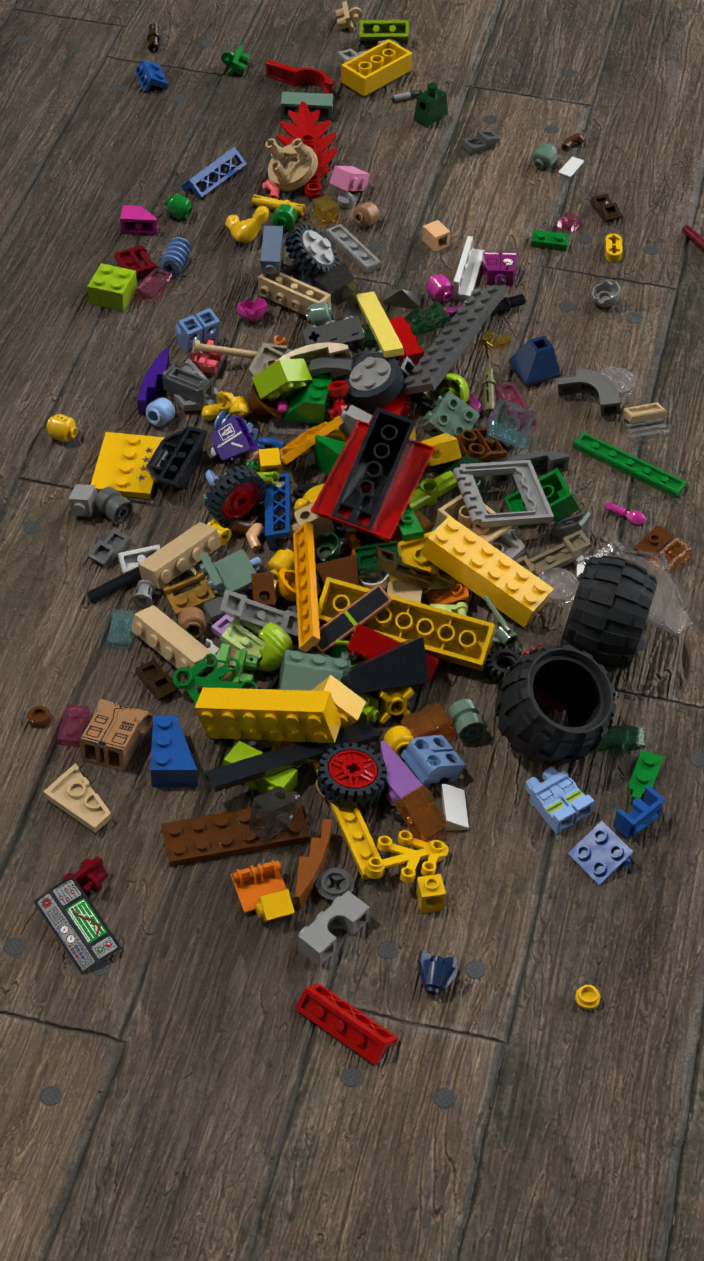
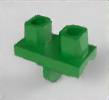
M239 45L236 54L231 51L222 53V62L226 65H231L227 75L232 77L234 72L241 76L243 75L250 55L242 52L244 47Z

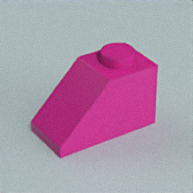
M123 205L120 216L121 233L157 235V218L141 206Z

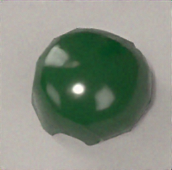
M330 531L328 535L319 534L317 539L314 540L316 562L323 563L339 558L342 551L341 542L335 533Z

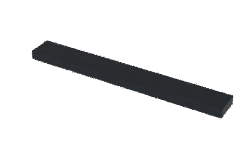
M369 721L352 725L346 730L339 729L335 743L298 742L205 771V779L214 792H218L319 760L329 748L334 749V746L337 744L342 748L343 743H348L349 747L352 746V743H357V747H360L362 744L366 745L379 741V733Z

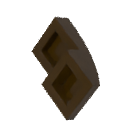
M608 193L591 197L590 203L604 221L608 222L623 218L617 203H612Z
M155 659L137 667L135 670L142 683L158 700L177 692L179 689L175 686L168 672L164 673Z

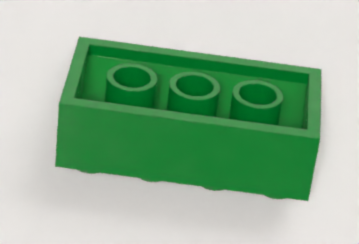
M330 372L313 376L312 381L306 384V388L292 393L293 396L290 398L284 419L317 424L323 423L332 396L329 395L328 385L337 381V377L332 378Z

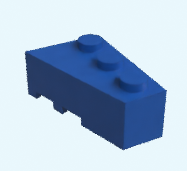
M153 715L150 766L152 787H198L197 768L176 715Z

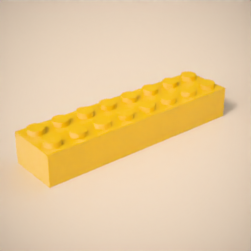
M327 577L318 603L319 625L323 626L371 589ZM390 594L388 595L393 602L363 624L400 642L414 637H423L425 653L438 659L479 671L484 670L487 654L490 651L496 632L494 623Z

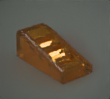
M675 537L651 558L647 564L663 577L692 556V548L679 537ZM663 558H666L670 563H666ZM660 562L664 568L662 569L656 563Z

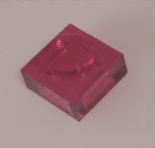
M565 212L558 221V227L574 233L581 224L582 217Z

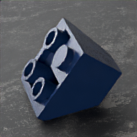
M546 336L528 340L509 359V364L526 387L561 376L554 347Z

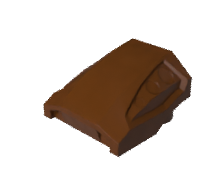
M492 427L463 430L461 434L454 435L458 440L462 458L457 459L459 464L488 463L506 457L507 451L502 448L492 432Z

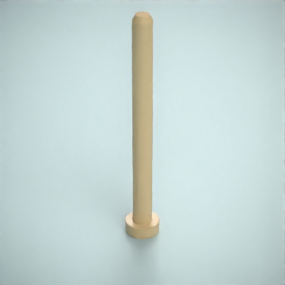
M194 340L192 346V353L195 354L202 351L254 359L258 353L257 351L201 344L200 340Z

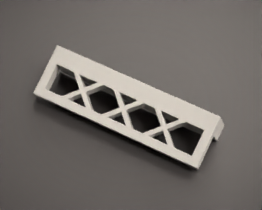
M472 236L467 237L454 279L452 299L465 301L476 286L482 265V253L485 250L472 248Z

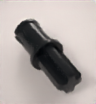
M518 294L509 298L503 297V300L500 301L491 315L505 310L510 311L511 308L524 305L526 303L524 294Z

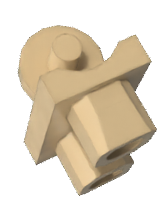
M347 1L343 2V8L335 10L340 30L349 28L350 32L355 31L353 21H358L362 18V10L358 7H353L349 10Z

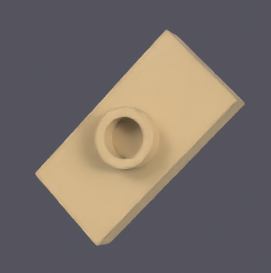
M657 402L624 408L622 416L630 423L649 422L653 419L666 417L667 410Z

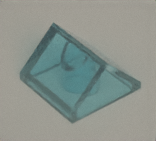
M499 398L487 419V436L524 450L536 412Z

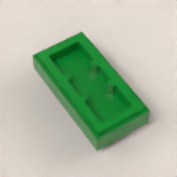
M405 510L397 526L403 541L424 538V531L413 510Z

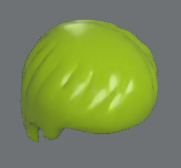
M269 622L258 634V637L265 642L264 648L259 649L262 655L259 667L266 672H272L281 667L285 649L293 651L291 637L281 627Z

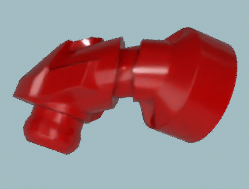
M335 381L328 385L329 395L335 399L334 407L327 410V415L330 419L341 416L343 410L347 409L344 398L349 389L346 381Z

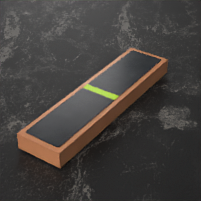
M380 584L376 585L319 628L320 640L316 647L319 651L326 653L337 645L335 644L336 640L342 641L353 633L357 623L365 624L393 602Z

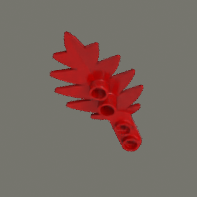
M302 101L298 113L288 111V115L294 125L280 121L281 127L292 138L277 134V138L284 146L290 145L293 140L300 138L303 144L312 148L317 155L318 166L316 172L303 185L305 195L315 199L322 195L320 178L330 171V166H325L338 152V147L325 151L335 140L337 133L322 137L329 128L331 120L316 125L320 110L310 113L308 106Z

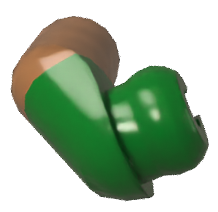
M256 451L248 454L243 460L244 466H249L255 472H258L260 465L259 463L256 464V460L259 458V452Z

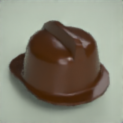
M253 384L252 393L247 399L252 413L258 418H266L273 415L279 419H284L285 413L278 412L276 401L260 399L255 384Z

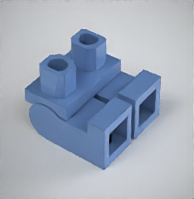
M211 308L196 313L195 317L191 315L179 320L178 324L175 325L177 344L185 353L192 349L194 340H200L201 344H206L208 340H217L220 320Z
M443 735L415 738L408 744L407 750H404L401 754L405 760V765L424 785V790L428 789L431 783H439L442 778H446L448 782H456L466 766L458 754L452 751L453 748Z

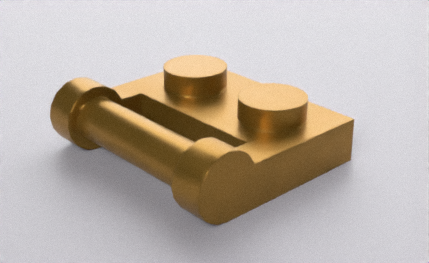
M202 570L193 577L171 586L166 585L162 587L177 619L183 609L188 607L202 609L204 602L215 598ZM200 583V586H197L179 595L173 596L174 593H177L181 590H184L188 587Z

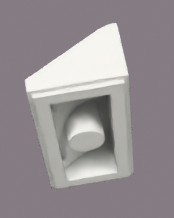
M160 545L118 553L117 557L122 573L124 574L138 567L140 562L158 551Z
M442 784L441 797L445 831L469 830L464 790Z

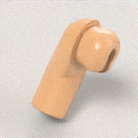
M260 523L252 524L246 533V538L252 551H258L262 548L258 537L261 536V533L264 534L265 529Z

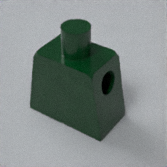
M429 83L427 90L417 97L414 121L424 127L430 126L448 114L447 95L444 91L437 88L438 85L436 83Z

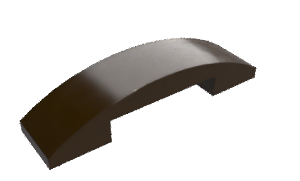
M378 546L375 548L378 564L391 576L404 583L428 589L454 588L456 585L455 579L437 566H434L431 572L397 561L395 552Z

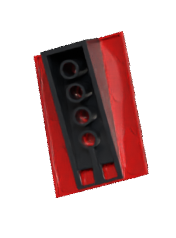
M377 407L370 424L361 420L357 421L312 506L311 513L390 542L427 468L435 447L416 441V421Z

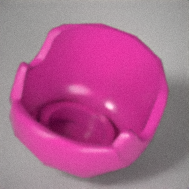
M247 298L243 303L240 302L237 305L239 316L250 322L261 320L267 310V302L261 298H257L255 302H251Z

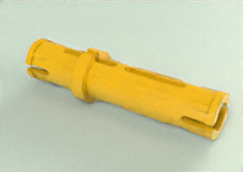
M256 194L253 195L251 202L252 206H265L272 210H276L279 205L289 204L295 208L297 215L300 216L304 215L306 209L305 204H297L287 199L284 201Z

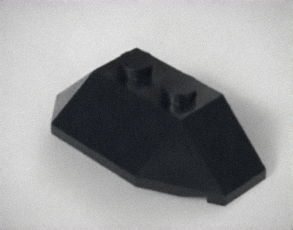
M187 426L183 428V431L166 437L155 450L146 465V470L158 483L185 488L200 462L207 431Z

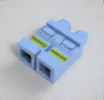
M550 767L543 772L542 778L545 780L544 782L540 783L536 777L526 781L525 789L530 794L529 803L536 808L556 834L572 826L573 822L577 823L592 814L594 800L589 794L585 796L579 790L575 782L568 777L565 770L559 773L556 769Z

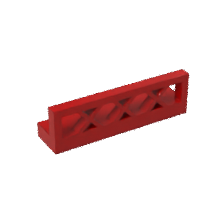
M320 983L306 987L295 1007V1010L374 1065L380 1062L386 1048L395 1045L399 1038Z

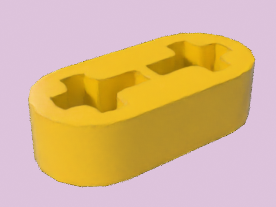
M614 233L608 234L605 240V258L610 262H618L622 258V237Z

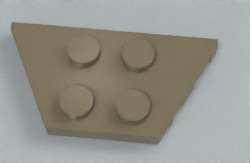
M263 343L246 374L253 381V376L273 364L280 357L293 351V349H287L285 345Z

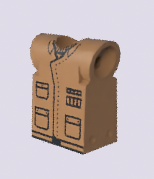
M100 699L97 711L80 738L82 761L125 772L140 742V737H143L149 731L153 723V713Z

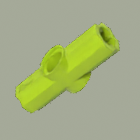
M446 471L434 479L427 478L422 480L420 487L413 493L406 510L412 509L414 512L424 505L432 506L437 503L439 496L458 486L454 474L451 471Z

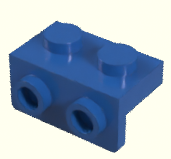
M142 60L140 65L137 66L135 75L144 92H148L151 85L163 89L167 88L169 83L159 64Z

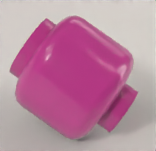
M442 274L433 275L427 281L426 291L436 302L448 301L453 295V284Z

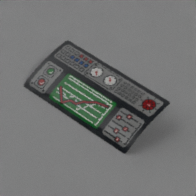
M73 876L60 882L34 900V904L81 974L86 973L102 960L121 950V946Z

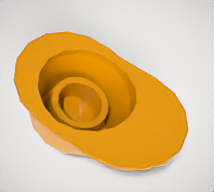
M282 568L278 572L279 579L276 582L275 595L281 596L290 602H295V570ZM316 579L317 595H319L321 592V586Z

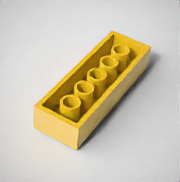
M451 516L427 538L420 555L484 599V596L487 595L498 610L524 628L546 604L554 589Z
M203 687L195 705V710L207 737L213 739L335 743L342 723L330 691Z

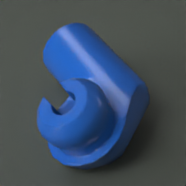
M259 437L256 440L258 449H265L268 446L279 448L280 450L286 445L284 441L273 437Z

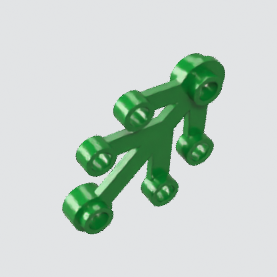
M207 654L202 661L192 668L181 667L173 674L175 686L182 690L186 689L195 705L200 694L194 685L205 688L247 689V687L251 686L254 689H258L257 684L251 680H246L242 684L218 680L228 672H234L239 669V661L233 657L228 658L225 664L206 677L196 675L207 667L213 668L217 665L218 659L214 654ZM209 657H214L213 664H207ZM230 661L236 662L234 668H229ZM183 675L188 676V681L185 683L181 682Z

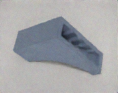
M264 226L261 273L280 274V268H284L283 226Z

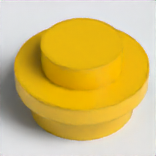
M584 985L577 990L575 1001L583 1009H594L600 1003V993L594 986Z

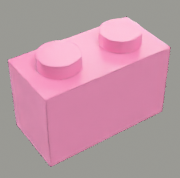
M334 166L329 183L345 191H364L368 185L369 173L354 166Z

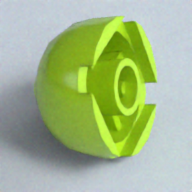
M447 373L437 388L429 391L430 399L433 401L439 395L443 396L448 391L465 403L469 399L467 382L460 375L454 373Z

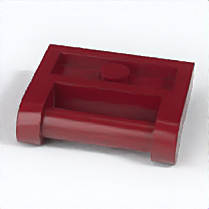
M142 245L114 253V258L120 268L136 271L137 278L148 274L154 276L159 272V267L152 262L147 255L146 248ZM138 257H140L143 260L145 266L142 265Z

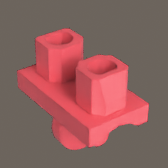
M208 340L207 344L214 345V341ZM191 351L190 360L195 365L200 366V371L205 376L207 372L216 374L218 361H222L224 355L202 351L195 354Z

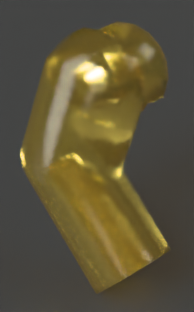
M491 330L483 333V339L493 347L511 344L510 335L499 336Z

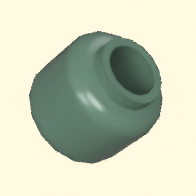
M550 143L539 145L532 155L534 165L539 169L551 168L558 159L556 147Z
M324 301L310 305L306 318L308 324L312 323V325L320 326L324 325L327 321L335 320V314L332 305Z

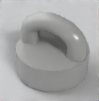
M342 189L340 195H338V205L345 209L353 207L355 205V196L349 191Z

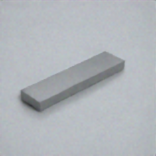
M342 224L326 230V236L366 274L382 267V262Z

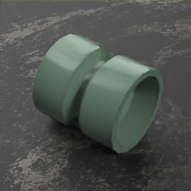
M462 699L451 705L448 714L453 725L456 726L455 730L460 740L464 742L474 741L485 733L486 725L474 700Z

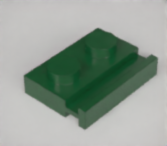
M397 541L355 547L358 575L385 571L377 562L376 546L395 552L397 561L400 562Z

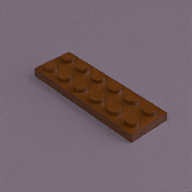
M299 799L161 824L170 867L309 842V833Z

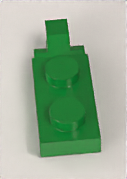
M641 750L628 786V791L633 792L631 805L634 799H642L645 794V788L648 785L653 789L663 762V756Z

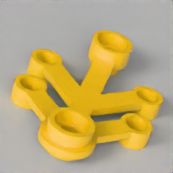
M407 830L399 832L397 841L400 845L392 843V839L388 836H380L377 848L384 852L389 851L399 855L386 859L371 857L366 861L364 873L369 878L378 879L383 876L384 869L407 863V866L401 870L400 879L405 883H411L414 881L415 870L420 859L428 858L427 861L422 863L421 874L423 876L435 875L436 863L444 860L448 855L449 848L440 840L425 842L412 838V833ZM408 845H410V846H413V847H415V848H418L419 850H413V849H410V848H407V847H403V846H408Z

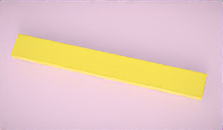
M374 292L356 294V301L384 357L404 355V348Z

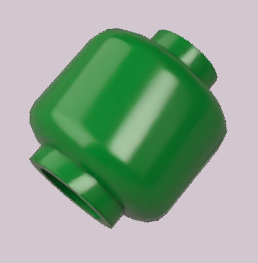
M178 193L172 197L169 196L165 202L167 214L177 220L187 219L193 209L190 199Z
M289 204L279 205L272 215L273 225L283 226V231L291 229L297 220V211Z

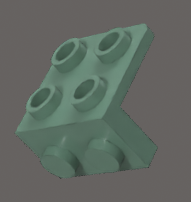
M448 391L443 396L439 395L433 402L435 407L424 416L423 420L425 422L421 428L427 432L436 428L442 434L448 433L454 437V435L461 434L463 430H471L479 418V413Z
M238 550L212 563L207 552L199 555L203 562L199 566L204 576H210L207 582L212 591L217 590L219 596H223L226 589L238 592L251 585V574L256 572L244 550Z

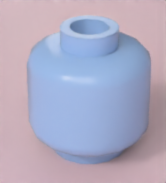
M158 398L147 406L146 416L148 421L154 426H164L174 418L175 408L168 399Z

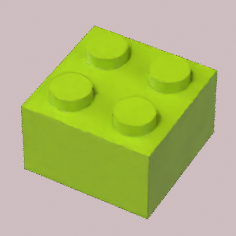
M101 263L87 285L89 304L124 311L137 290L136 271Z
M280 359L252 377L260 399L269 400L277 398L288 399L293 396V392L306 388V384L312 381L304 359Z

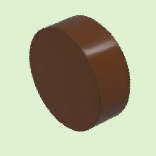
M44 706L33 707L27 715L29 724L34 728H44L51 721L50 711Z

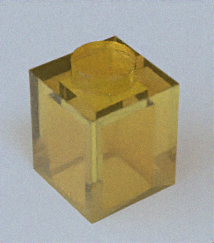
M327 194L312 199V214L324 226L338 221L339 206Z

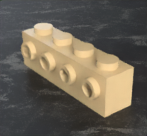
M281 272L280 274L262 273L258 276V295L305 316L309 312V306L312 304L326 301L331 305V294Z
M202 522L197 523L138 564L142 579L151 580L156 584L157 589L166 586L170 581L196 565L201 560L199 555L205 552L210 555L221 547L217 529Z
M154 605L134 614L131 631L177 669L181 667L190 669L202 661L205 655L213 654ZM212 657L207 659V664H211ZM207 667V668L204 669L202 672H200L198 675H200V674H202V673H204V672L210 670V668Z

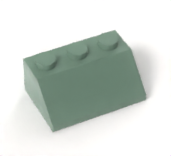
M285 649L280 669L279 690L311 691L330 675L337 677L338 681L341 682L343 671L351 667V661Z

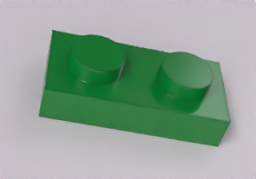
M533 230L531 247L567 251L569 234Z

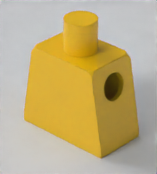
M448 433L421 441L424 444L435 447L428 466L462 458L457 438Z

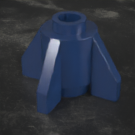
M419 951L417 962L421 986L425 988L426 993L439 995L440 992L446 990L457 975L458 966L456 964L458 958L431 956L429 953Z

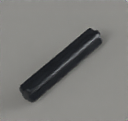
M139 567L88 591L87 597L90 602L95 603L142 579Z

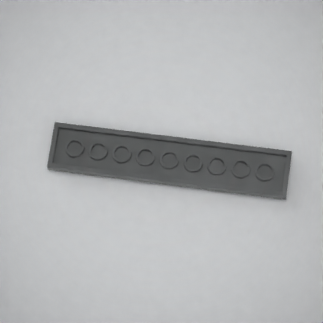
M492 285L489 288H477L471 292V295L464 301L461 308L457 310V313L450 319L442 333L435 339L432 346L427 349L426 354L404 380L403 388L400 391L401 396L433 391L437 388L508 292L506 285Z

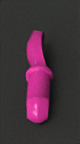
M277 399L278 412L285 413L287 411L288 400Z
M607 502L604 505L608 512H613L622 518L625 516L633 524L641 525L645 522L646 518L640 511H626V508L619 507L612 502Z

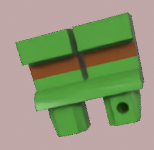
M221 643L217 657L218 663L214 667V671L225 664L226 660L230 657L236 658L240 666L237 671H230L218 680L239 684L246 680L254 682V675L246 674L245 670L257 671L259 657L248 654L247 648L237 650L230 648L229 644ZM230 661L229 668H234L236 662Z

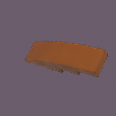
M323 819L321 838L311 837L309 857H299L295 910H300L316 886L318 876L323 871L332 837V819Z

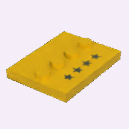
M106 432L91 481V485H96L97 494L105 487L110 486L116 489L122 497L151 500L155 480L146 470V465L165 437Z

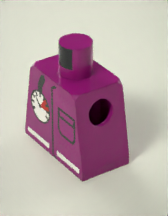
M483 251L481 267L486 284L498 286L512 285L516 272L518 252Z

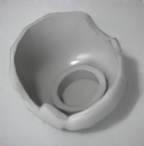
M605 280L602 284H597L592 289V300L600 307H612L619 300L621 288L618 282L615 281L612 284Z

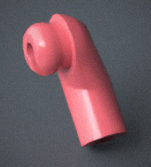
M266 180L262 184V188H265L266 192L270 190L269 198L278 199L280 189L272 180Z

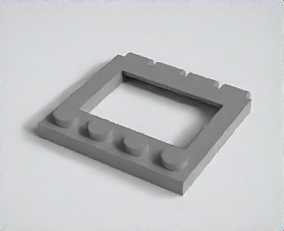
M531 460L460 464V467L453 469V474L473 525H480L481 528L553 522L554 515ZM512 474L527 511L488 514L474 477Z

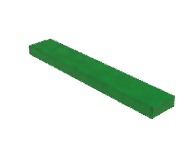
M585 432L573 442L572 448L674 498H677L687 486L686 481Z

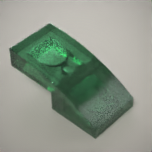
M611 726L606 738L597 747L599 751L622 747L623 752L646 748L645 730L643 727Z

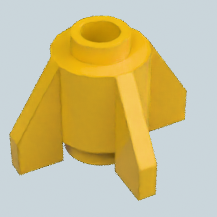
M410 686L383 689L378 692L381 699L378 719L382 724L391 717L390 714L400 715L403 713L410 721L414 719L412 713L406 707L407 700L414 694Z

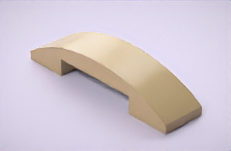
M326 342L300 347L285 354L278 360L304 359L305 363H310L313 359L324 357L352 359V355L348 345Z

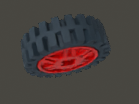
M234 466L233 470L229 468L226 470L227 474H220V479L214 480L215 485L209 487L211 492L206 494V508L222 525L228 526L236 520H247L249 514L253 515L255 513V508L259 509V502L264 501L263 496L266 495L265 482L249 466Z
M343 743L342 748L339 744L335 745L334 749L329 748L322 755L318 766L317 785L322 795L325 794V798L328 801L333 798V804L335 805L341 802L343 808H347V804H351V809H356L357 804H359L360 808L366 807V803L369 806L373 804L374 800L377 801L380 795H382L387 777V767H385V761L381 760L380 754L374 755L375 750L372 748L367 751V746L363 744L359 748L357 743H352L351 747H349L348 743Z

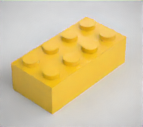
M388 39L342 64L341 82L361 95L366 96L411 71L412 52Z

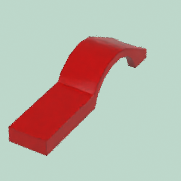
M272 60L266 62L267 78L295 87L302 84L317 85L323 89L324 94H333L334 97L332 92L334 82L323 71L315 68L297 69Z

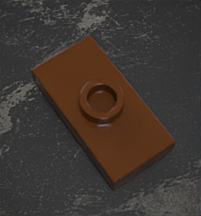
M657 525L634 547L633 553L651 562L674 540L675 534Z

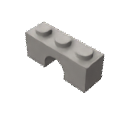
M349 891L342 896L336 897L325 912L321 911L311 925L305 926L299 932L298 950L318 966H321L336 952L337 938L330 932L335 929H344L351 935H354L369 921L370 907Z

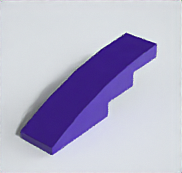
M165 348L159 354L145 375L137 400L139 415H146L148 402L156 400L158 389H163L162 375L165 370H168L170 364L169 348Z

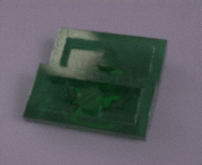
M438 300L424 311L418 306L404 317L406 322L410 324L414 335L428 333L451 321V318Z

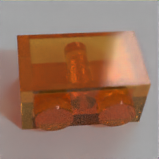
M424 784L393 802L416 839L423 841L448 825L445 821L444 813L437 808L431 791Z

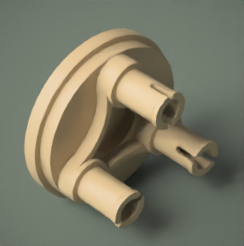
M274 138L268 139L271 145L266 141L265 146L271 152L272 157L268 166V177L280 190L291 191L298 189L313 177L318 166V158L313 149L304 145L300 138L293 140L292 144L283 148L279 147Z

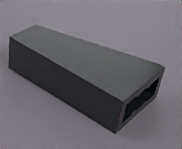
M411 638L344 670L341 683L356 694L428 683L429 677L424 638Z

